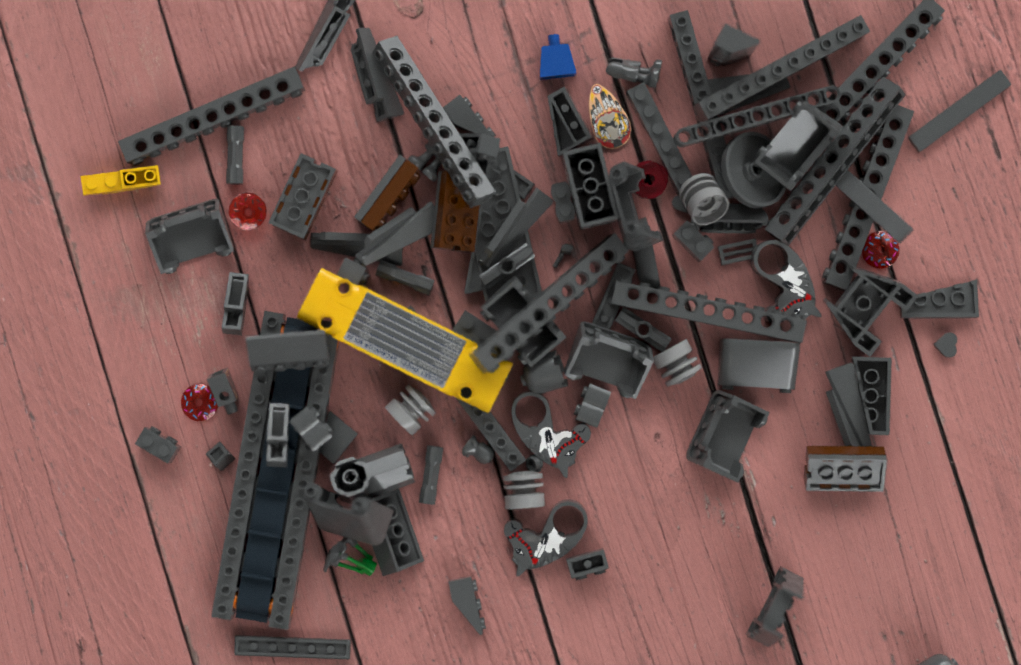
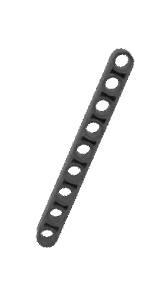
M827 86L679 129L674 135L673 140L675 145L680 148L688 147L792 117L794 112L790 108V102H795L796 104L799 101L803 103L804 100L808 102V97H813L816 100V104L812 106L821 109L831 106L840 99L841 92L836 86ZM828 91L833 93L834 100L827 98L826 93ZM772 107H776L779 110V116L772 114ZM754 112L761 115V121H756L753 118ZM737 117L742 119L743 125L737 126L734 119ZM716 123L724 125L725 129L723 132L716 129ZM698 128H703L706 131L705 137L698 135ZM680 133L687 135V142L680 141Z

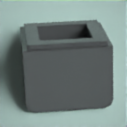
M220 441L206 453L207 457L220 471H223L235 460V457Z

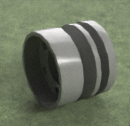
M701 173L694 175L684 182L679 190L681 202L694 223L698 225H708L718 221L729 208L727 197L720 189L715 178L710 174Z
M687 339L653 357L657 369L667 368V371L661 377L665 378L669 375L672 377V379L665 382L667 387L686 381L703 368L701 364L692 367L691 363L696 361L697 357L687 358L686 355L693 350Z
M408 384L405 388L410 395L407 396L401 391L400 395L404 401L401 403L394 398L385 408L413 436L421 428V424L417 419L421 417L423 420L428 421L429 419L424 412L427 411L432 416L436 412L429 400L419 390Z
M520 471L503 476V481H512L511 485H504V489L513 491V494L504 496L505 509L545 506L544 493L535 492V488L543 486V482L535 483L534 479L543 478V473Z

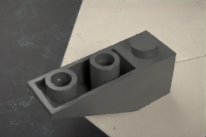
M459 95L443 107L455 127L468 133H483L493 137L496 136L490 127L486 128L483 125L484 119L478 112L474 113L470 108L473 105L467 97L462 98Z
M472 576L449 580L452 602L476 631L482 635L486 625L484 617L480 618L479 610H482L480 598L476 599L475 591H478L476 579L472 580Z

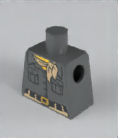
M225 368L210 374L207 382L218 407L224 406L228 415L237 412L238 408L235 401L239 396L229 369ZM222 392H227L229 396H224Z

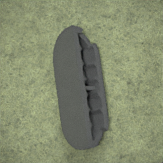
M729 203L727 212L718 221L708 225H696L700 228V231L706 233L750 234L755 233L756 229L761 228L763 225H767L768 215L762 208H751L744 204Z
M646 217L639 219L643 226L648 225ZM653 245L638 251H632L639 282L651 284V288L658 289L660 280Z

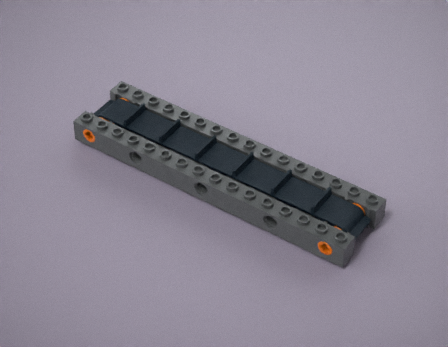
M264 311L260 335L318 331V328L296 318L287 317L286 321V315L282 313ZM322 320L321 322L323 328H329L332 325V322ZM326 333L329 342L330 365H325L324 368L306 367L303 370L289 368L282 372L267 370L265 373H256L255 371L253 373L211 617L231 620L236 613L235 618L264 623L270 621L269 627L288 630L291 627L310 517V509L304 498V490L307 482H316L321 446L313 451L290 423V420L309 406L310 408L314 407L321 415L319 420L323 424L326 422L340 342L328 333ZM275 382L273 397L270 398L272 383ZM310 387L307 406H305L308 388ZM270 404H289L287 467H267V434ZM262 457L260 472L257 473L259 459ZM295 463H297L296 471H295V477H294V482H292V481H293V475H294V469H295ZM249 534V536H248V541H247V547H246V553H245V549H244L245 538H246V535ZM282 539H283L284 541H283V547H282L281 558H279V556H280V550H281V544H282ZM277 578L275 592L273 593V591H274V585H275V579Z

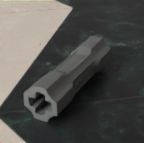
M227 126L228 162L226 183L242 185L244 172V127Z
M383 260L380 261L375 274L383 279L409 286L415 291L428 296L435 282L431 278L410 273Z
M427 445L419 503L435 505L443 447Z

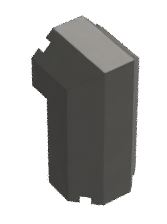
M402 443L359 459L350 457L337 462L334 472L330 475L333 489L340 500L352 504L358 497L371 499L416 483L409 459L404 454L406 452Z

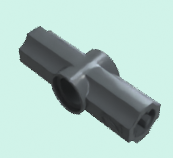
M525 243L480 274L479 277L487 289H490L536 256L528 244ZM504 261H510L513 264L511 271L506 272L502 269L501 265Z
M623 307L615 319L617 323L661 352L666 349L672 339L625 307ZM641 324L648 327L646 335H641L638 332V327Z

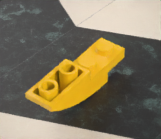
M158 165L80 176L83 196L111 194L161 185Z

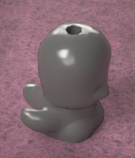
M474 435L462 448L463 456L468 458L472 455L482 464H488L494 457L493 449L484 442L479 443Z

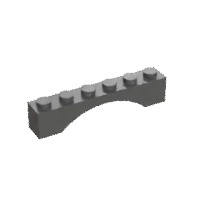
M643 82L627 90L626 96L647 131L676 194L679 195L682 184L693 176Z

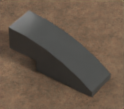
M229 272L222 322L223 334L242 336L249 274Z
M270 404L267 434V467H287L289 404Z

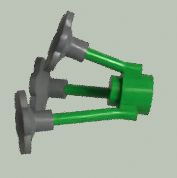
M343 537L341 541L329 550L323 572H327L330 566H340L362 575L370 576L375 571L377 563L372 560L373 556L357 544L358 541ZM349 543L352 547H355L365 558L361 557L358 561L345 553L347 549L345 544ZM341 560H344V561H345V560H348V561H350V562L356 564L357 567L351 566V565H348V564H345V563H342V562H339V561H341Z

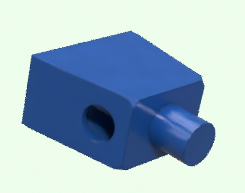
M559 34L548 35L549 46L541 48L540 80L575 77L576 68L569 45L560 44Z

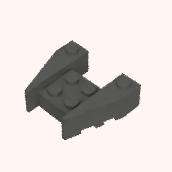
M850 265L849 268L858 274L835 305L826 298L823 301L851 342L871 357L882 343L877 336L868 330L872 323L891 300L907 311L918 295L898 280Z
M781 566L772 581L774 586L758 618L754 617L746 633L749 638L767 647L783 639L784 635L777 630V627L781 628L785 620L783 615L786 609L790 610L794 602L793 596L801 600L804 598V578Z

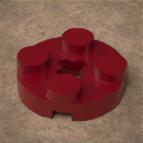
M654 161L640 162L636 166L644 169L645 176L654 177L652 185L644 183L645 179H641L638 184L640 190L634 193L644 199L659 197L668 184L667 171L662 165Z

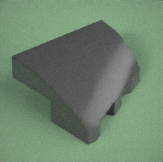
M330 411L326 423L333 430L331 432L333 437L321 446L320 453L335 464L358 433Z

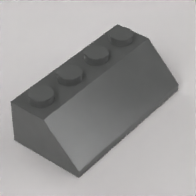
M724 24L707 59L710 60L711 64L718 67L750 58L761 40Z
M325 330L246 337L249 366L252 372L265 373L267 370L282 372L289 368L303 370L306 367L324 368L325 365H330L329 342Z
M400 489L371 498L394 511L383 542L377 546L372 545L382 576L399 572L423 562L424 558Z

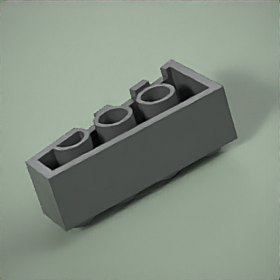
M852 357L869 435H890L892 358Z

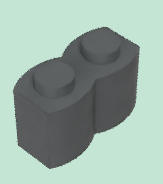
M566 181L552 184L551 198L556 205L555 215L560 224L571 222L575 217V208L570 201L571 191Z
M589 384L588 387L584 386L580 396L583 397L582 404H577L574 415H576L575 420L597 428L611 392L593 384Z
M307 406L293 417L290 423L310 448L315 451L333 437L331 435L333 430L326 422L323 424L319 420L321 415L314 407L310 408Z

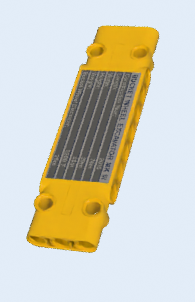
M323 268L319 271L297 315V319L320 330H325L326 333L332 335L338 341L486 413H489L513 365L508 360H502L499 363L500 367L493 373H482L469 357V354L478 347L477 343ZM342 284H348L350 287L349 291L345 294L339 292V287ZM325 318L331 319V327L323 328L321 326L322 320ZM491 352V355L496 358L497 355ZM467 387L471 390L472 394L469 398L461 396L460 392L463 388Z

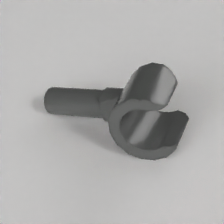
M564 244L562 246L560 254L553 264L555 268L560 264L564 254L570 256L573 248L572 245Z

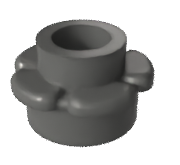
M535 454L530 455L526 459V467L529 471L540 472L543 467V461Z

